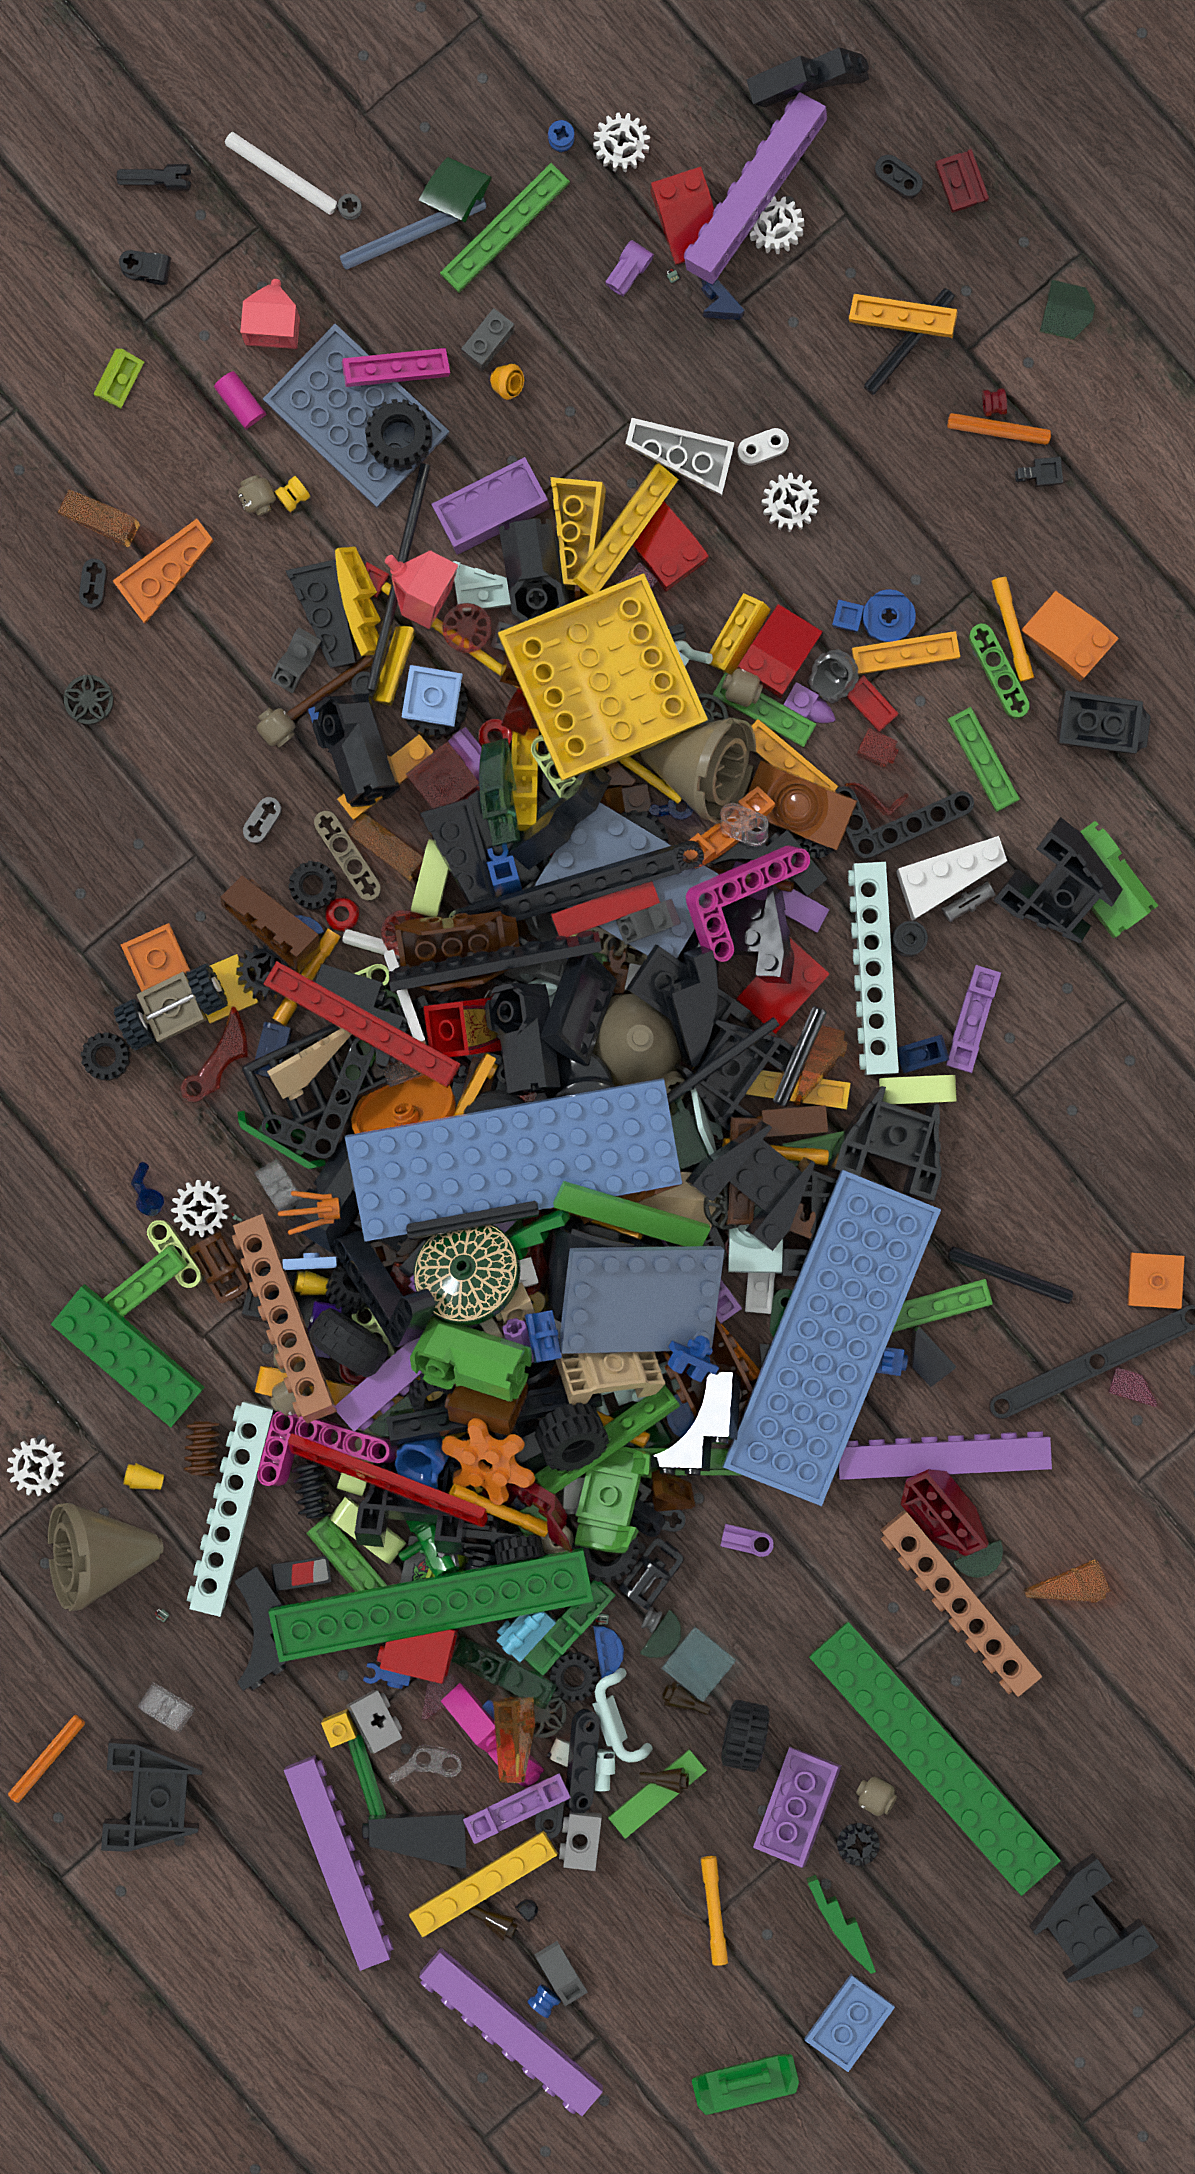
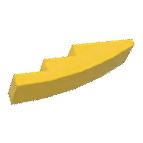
M337 548L335 550L338 582L352 635L361 656L374 655L379 637L375 625L381 619L371 597L377 591L357 548Z
M513 728L510 831H526L537 820L538 763L532 755L531 745L534 739L539 736V729Z

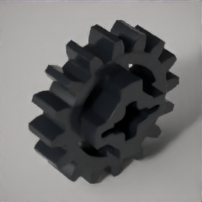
M265 944L263 949L253 945V952L245 950V959L239 958L238 965L240 966L236 968V975L240 976L238 978V985L245 984L243 992L248 993L252 991L253 999L259 994L262 995L263 1001H266L267 995H271L275 1000L277 999V992L266 987L263 983L274 967L275 962L278 961L288 968L290 966L272 950L268 949ZM269 966V972L267 971L261 979V973ZM247 972L254 978L255 982L251 981Z

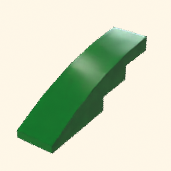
M558 1210L544 1215L508 1235V1238L517 1250L519 1259L522 1260L529 1252L528 1247L543 1243L549 1236L548 1230L564 1226L570 1219L569 1212Z
M593 1580L591 1582L594 1602L569 1606L556 1620V1624L523 1659L540 1676H543L557 1659L565 1653L579 1635L588 1628L616 1596L601 1581Z
M816 1875L806 1878L820 1911L835 1935L871 1974L875 1973L874 1965L856 1918L844 1919L836 1896L825 1899Z

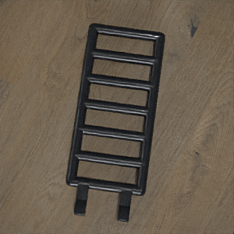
M424 995L412 1000L415 1011L428 1005ZM392 996L386 998L384 1005L378 1008L384 1011L389 1009L391 1013L405 1016L402 1006L399 1007L397 1000ZM330 1024L243 1065L242 1071L264 1118L274 1114L255 1071L267 1065L272 1069L280 1064V1059L291 1054L296 1055L300 1053L304 1048L319 1042L341 1028ZM410 1028L408 1029V1035L411 1034ZM353 1035L346 1040L349 1048L352 1041L356 1038ZM357 1042L355 1047L357 1053L364 1055ZM333 1055L327 1062V1065L336 1082L341 1067L335 1055ZM396 1064V1066L392 1065L390 1073L375 1079L370 1067H368L364 1077L366 1084L360 1087L355 1100L416 1072V1070L407 1065L399 1068L398 1064ZM316 1077L308 1083V1087L316 1101L317 1107L303 1113L297 1098L290 1101L286 1097L285 1100L294 1117L290 1120L304 1125L322 1116L327 1100ZM341 1089L342 1095L336 1097V1101L343 1105L349 1102L351 1096L349 1091ZM273 1118L267 1121L272 1134L280 1131L281 1124L278 1123L277 1119Z

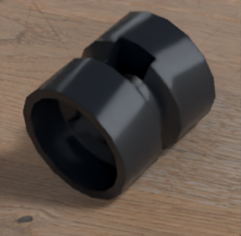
M915 921L903 922L895 928L891 935V946L895 953L907 958L920 953L928 941L926 929Z

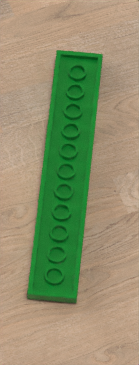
M579 1548L572 1550V1552L564 1551L534 1559L517 1560L508 1564L486 1566L269 1608L268 1613L279 1662L590 1603L594 1602L584 1549Z
M849 1621L809 1655V1658L1021 1896L1061 1861Z

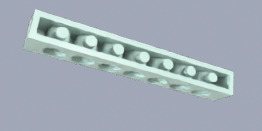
M886 862L853 864L852 870H848L849 886L854 887V896L850 897V912H855L856 923H851L852 939L857 938V949H853V964L858 965L859 975L854 976L855 991H860V1001L856 1002V1015L861 1017L862 1028L857 1029L858 1044H863L864 1053L859 1054L860 1070H865V1075L897 1074L899 1072ZM866 883L871 884L875 889L874 896L865 897L861 893V886ZM865 910L875 912L877 918L874 923L869 924L863 920L862 914ZM874 936L878 941V947L875 950L867 949L864 945L865 937ZM875 962L878 964L880 972L877 976L867 974V963ZM871 988H876L881 993V999L877 1003L871 1002L867 997V992ZM877 1014L882 1018L883 1025L880 1029H874L870 1026L869 1018L871 1015ZM873 1041L883 1043L884 1052L882 1055H875L871 1052L870 1046Z
M243 1401L241 1406H236L233 1421L237 1422L235 1432L230 1431L226 1444L227 1447H230L228 1458L223 1457L220 1472L224 1473L222 1483L217 1482L213 1495V1498L217 1499L215 1509L210 1508L207 1518V1524L211 1525L209 1534L203 1535L200 1550H204L202 1561L197 1560L193 1573L194 1576H198L196 1585L190 1586L187 1601L191 1602L189 1608L191 1610L219 1617L224 1612L258 1478L259 1463L275 1411L272 1407ZM246 1423H251L256 1427V1435L252 1438L245 1436L243 1433V1426ZM239 1449H245L249 1452L250 1460L247 1463H241L237 1460L236 1453ZM232 1475L242 1477V1488L235 1489L230 1485V1477ZM225 1501H233L236 1504L237 1511L235 1514L230 1515L224 1511L223 1504ZM224 1526L229 1529L230 1538L228 1540L218 1538V1527ZM218 1552L223 1556L224 1562L221 1566H215L211 1563V1553ZM207 1578L214 1579L217 1583L216 1591H207L203 1585L204 1580Z

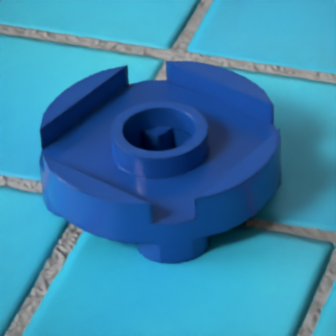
M890 589L879 591L872 596L866 603L862 614V621L867 634L882 643L898 641L907 637L914 626L916 618L915 608L909 599L901 592ZM886 610H891V613L896 615V619H893L891 623H886V620L881 617V615L886 613Z

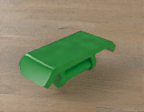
M246 1111L237 1112L239 1125L244 1131L308 1169H316L326 1165V1159L310 1162L302 1157L304 1151L297 1149L295 1153L276 1140L267 1137L263 1133L261 1126L257 1130L249 1124ZM298 1128L292 1131L291 1137L302 1143L306 1138V1134Z
M778 2054L705 2072L692 2079L698 2108L705 2115L794 2094L799 2084L794 2059L791 2054Z

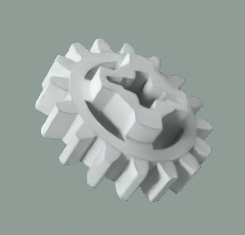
M616 113L615 120L607 116L606 125L603 123L598 124V129L601 132H594V139L598 140L593 143V148L599 150L596 153L597 159L605 158L603 166L607 167L611 163L615 172L618 166H622L624 172H627V165H631L636 169V160L644 162L645 156L643 153H649V146L646 143L650 142V136L643 135L647 131L646 125L639 127L640 119L636 118L634 121H631L629 113H627L625 119L621 118L620 113ZM620 127V128L616 129L615 131H610V130H612L613 128ZM630 129L636 133L639 140L631 135ZM621 139H625L623 146H618V142ZM604 144L606 145V147L611 148L613 156L608 153ZM630 153L633 154V155H631V156H629V157H627V158H623L624 156H626V155H628V154H630Z
M774 196L750 230V240H756V247L758 249L764 245L766 253H769L771 248H775L776 254H779L782 247L787 252L790 251L789 244L797 245V236H803V229L801 227H804V218H801V209L795 210L794 201L786 204V197H782L781 201L777 202ZM758 227H760L761 231H764L766 233V236H764L760 232Z
M789 473L788 479H784L782 475H779L778 483L771 480L769 482L771 490H764L763 494L768 498L762 500V505L768 506V508L764 510L763 514H771L769 523L772 524L777 521L779 523V530L782 529L783 525H787L788 532L792 531L793 525H796L801 530L803 521L807 524L811 523L812 520L809 514L816 516L817 510L812 506L819 504L818 499H813L817 494V489L810 490L809 487L812 482L809 480L804 484L802 482L803 475H799L797 480L793 479L792 473ZM791 486L798 487L802 491L791 489ZM780 490L781 498L773 503L774 494ZM787 496L791 501L796 500L794 509L790 504L785 505ZM808 501L807 509L801 515L800 506ZM779 514H786L790 517V519L784 518Z
M196 1180L195 1187L190 1182L186 1183V1191L178 1189V1193L181 1195L180 1199L173 1198L172 1200L178 1204L177 1208L171 1209V1212L178 1213V1217L174 1219V1222L183 1223L180 1228L181 1231L189 1228L190 1236H194L196 1231H199L200 1237H205L206 1230L211 1235L215 1234L214 1226L222 1228L221 1218L228 1219L229 1217L223 1213L224 1209L230 1208V1205L223 1204L222 1202L227 1198V1195L219 1196L218 1192L221 1187L217 1186L211 1189V1181H207L205 1186H202L201 1180ZM205 1191L210 1193L217 1203H211L206 1199ZM194 1192V1199L189 1205H184L186 1198ZM199 1201L207 1207L212 1206V1209L203 1211L202 1216L197 1211H189V1208L198 1206ZM212 1212H217L215 1219L207 1225V1218ZM184 1214H190L195 1219L196 1226L191 1224Z
M36 1438L31 1439L30 1445L26 1441L21 1442L22 1450L14 1448L12 1451L16 1457L8 1458V1461L13 1463V1467L8 1468L7 1472H14L15 1475L10 1481L19 1482L17 1490L26 1487V1495H30L33 1490H36L37 1496H40L43 1493V1488L48 1493L53 1491L51 1484L60 1485L57 1476L65 1475V1472L60 1470V1467L65 1465L66 1461H59L58 1458L63 1452L55 1453L56 1444L53 1443L47 1446V1439L45 1438L41 1440L40 1444L37 1443ZM34 1449L43 1450L49 1455H38L37 1452L34 1451ZM24 1455V1468L20 1470V1460ZM34 1462L42 1464L39 1471H32L31 1467L34 1465ZM53 1463L54 1470L52 1476L50 1477L48 1474V1469L50 1464ZM25 1478H34L39 1484H32L26 1481Z

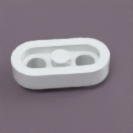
M773 428L748 437L739 444L738 458L743 464L752 466L780 456L787 450L788 436L783 430ZM777 437L781 443L773 445L771 439ZM750 446L756 449V452L752 455L746 452V449Z

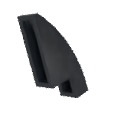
M704 946L684 953L690 978L662 988L682 1061L691 1067L697 1066L703 1056L712 1032L717 1008L718 982L713 950Z

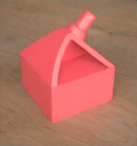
M273 279L270 285L261 288L243 301L240 333L245 345L298 349L300 317L297 307L282 290L281 281Z
M428 551L405 563L398 562L393 555L387 556L385 563L391 569L392 582L401 615L430 629L453 589L458 564L432 551Z

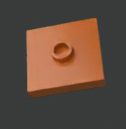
M169 923L121 944L141 992L181 972L187 973L191 971Z
M1130 1253L1127 1305L1182 1309L1185 1256Z

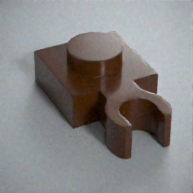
M611 946L609 951V960L611 962L603 961L602 965L617 979L613 992L624 994L629 966L621 964L626 959L627 949L624 948L622 956H615L613 953L614 946Z

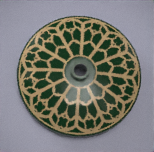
M494 1225L433 1235L427 1239L417 1255L414 1266L415 1289L418 1291L426 1288L432 1293L435 1301L433 1315L438 1319L461 1326L479 1324L499 1314L513 1298L518 1288L521 1273L519 1255L508 1236Z

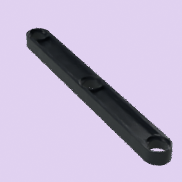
M1195 1305L1184 1306L1182 1309L1171 1312L995 1395L989 1402L990 1412L997 1418H1007L1194 1330L1195 1324L1187 1323L1185 1314L1188 1310L1195 1309ZM1094 1354H1100L1104 1358V1364L1099 1369H1094L1090 1365V1358ZM998 1399H1005L1009 1404L1007 1412L998 1414L994 1409V1403Z

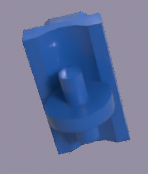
M553 1311L525 1315L534 1363L562 1358L558 1340L559 1333L555 1326Z
M702 1335L694 1340L690 1339L687 1346L673 1340L668 1346L673 1354L667 1365L677 1373L682 1374L689 1363L691 1366L686 1373L692 1379L702 1382L708 1372L716 1374L719 1370V1367L712 1364L710 1357L707 1356L711 1355L713 1350L710 1348L709 1339Z

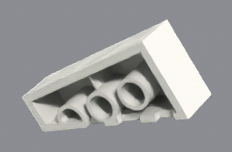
M635 418L631 419L626 447L660 463L664 467L722 497L734 442Z
M999 836L899 868L896 874L911 920L913 921L1007 862Z

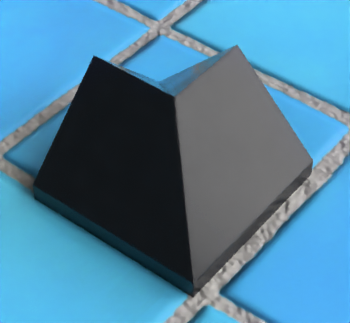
M915 1326L912 1329L910 1367L932 1387L952 1372L956 1365L920 1327Z

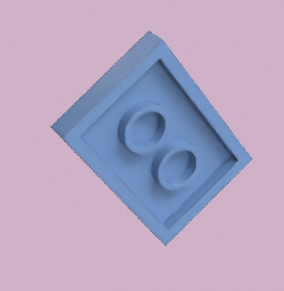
M850 1974L804 2039L811 2046L849 2072L895 2006L853 1974Z

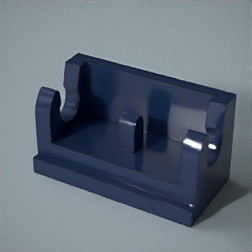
M264 1022L255 1059L289 1044L293 1029ZM285 1058L279 1060L280 1064L285 1061ZM267 1065L255 1071V1074L270 1077L267 1071L271 1068Z

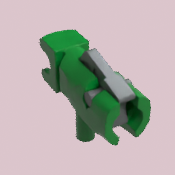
M406 1520L410 1531L415 1533L418 1541L398 1553L403 1562L420 1552L425 1555L427 1559L426 1564L436 1577L460 1570L457 1554L436 1552L434 1538L437 1523Z

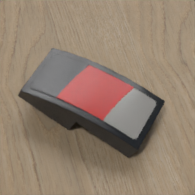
M325 1555L271 1564L275 1591L331 1582L329 1562Z

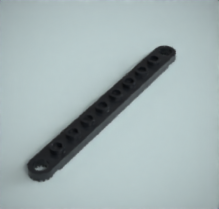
M685 841L456 909L450 913L448 918H452L460 913L474 915L501 911L502 914L516 917V921H520L682 873L681 871L694 869V867H699L704 860L703 848L698 842ZM694 849L695 852L697 851V857L692 860H687L683 857L687 850Z

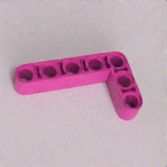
M784 846L691 887L687 891L685 898L700 946L713 950L714 959L724 962L729 960L734 953V945L721 907L803 872L810 864L808 852L794 846ZM796 853V861L792 864L791 858ZM773 863L774 869L773 872L769 875L768 869L769 866ZM750 873L751 880L746 885L745 878ZM727 883L728 890L723 895L722 888ZM704 893L705 899L700 905L699 897ZM712 918L713 924L711 928L707 929V922ZM720 942L721 948L716 954L715 947Z
M276 1412L271 1419L257 1477L260 1483L265 1486H281L287 1482L295 1454L291 1453L288 1444L291 1433L344 1454L374 1463L393 1462L397 1458L396 1451L398 1447L397 1445L391 1446L389 1439L359 1430L354 1432L349 1427L322 1419L307 1423L302 1416L298 1418L296 1414L288 1416L291 1422L289 1428L286 1429L284 1427V1420L287 1416L281 1412ZM312 1423L314 1426V1433L310 1437L307 1432L308 1426ZM336 1430V1432L338 1433V1440L334 1444L332 1442L331 1435ZM358 1438L362 1440V1447L359 1451L355 1447V1442ZM281 1442L284 1448L282 1454L279 1455L277 1445ZM382 1445L386 1447V1455L383 1458L379 1454V1449ZM272 1468L276 1470V1478L274 1480L270 1477Z

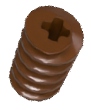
M194 1421V1423L186 1425V1428L192 1430L193 1434L187 1435L185 1439L192 1441L193 1444L185 1446V1450L192 1452V1455L184 1457V1460L190 1462L191 1466L184 1467L183 1471L191 1475L217 1476L209 1470L217 1468V1463L210 1461V1459L218 1457V1453L212 1451L211 1448L219 1446L218 1442L212 1440L213 1437L219 1436V1432L212 1429V1427L220 1425L219 1422Z

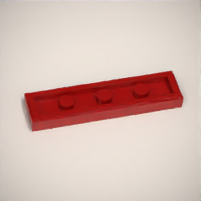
M653 881L592 899L551 914L558 935L570 937L660 903Z

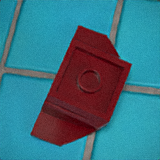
M507 1483L506 1488L509 1498L502 1505L510 1507L518 1496V1501L530 1508L534 1505L539 1508L538 1512L547 1518V1530L551 1541L572 1552L569 1540L562 1531L566 1525L567 1512L557 1497L536 1483L526 1488L513 1483ZM483 1488V1496L490 1499L487 1490Z

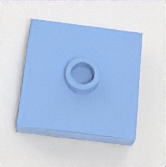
M410 665L402 718L454 727L463 674Z
M303 1253V1258L283 1259V1269L285 1270L336 1268L340 1265L338 1257H319V1253Z

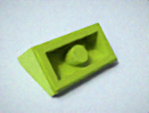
M116 349L93 395L118 408H122L144 361L124 349Z

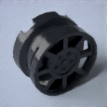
M465 1548L464 1555L466 1556V1561L462 1562V1570L466 1571L497 1565L495 1552Z

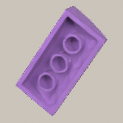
M789 1747L753 1848L803 1868L806 1866L842 1765Z

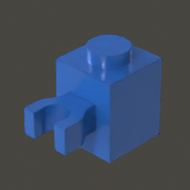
M507 844L502 845L503 854L501 856H495L492 848L487 849L491 860L487 864L497 897L522 890L513 855L509 856Z
M886 1346L876 1373L901 1376V1370L906 1371L908 1355H904V1349Z

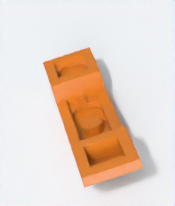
M758 786L739 800L738 807L725 816L721 823H716L703 835L697 833L689 840L698 842L703 848L704 860L699 867L715 860L735 846L775 807L776 803ZM694 849L687 850L683 854L687 860H692L698 855Z

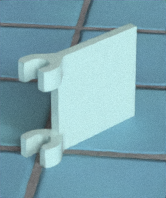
M692 1089L691 1094L698 1130L709 1155L716 1151L713 1134L717 1135L718 1139H723L722 1129L718 1124L709 1120L697 1090Z

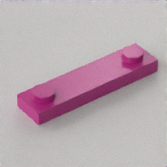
M446 348L342 359L346 387L449 377L450 375Z

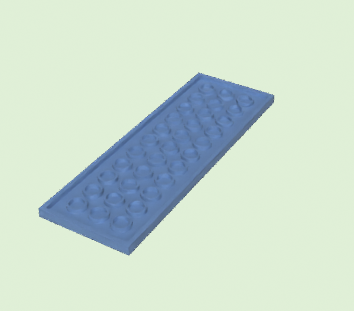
M664 1078L345 1136L365 1241L407 1234L406 1226L409 1223L524 1202L537 1201L539 1210L553 1208L554 1199L563 1181L613 1196L682 1184Z
M842 1170L840 1172L738 1425L737 1440H732L722 1465L723 1468L822 1506L941 1209Z

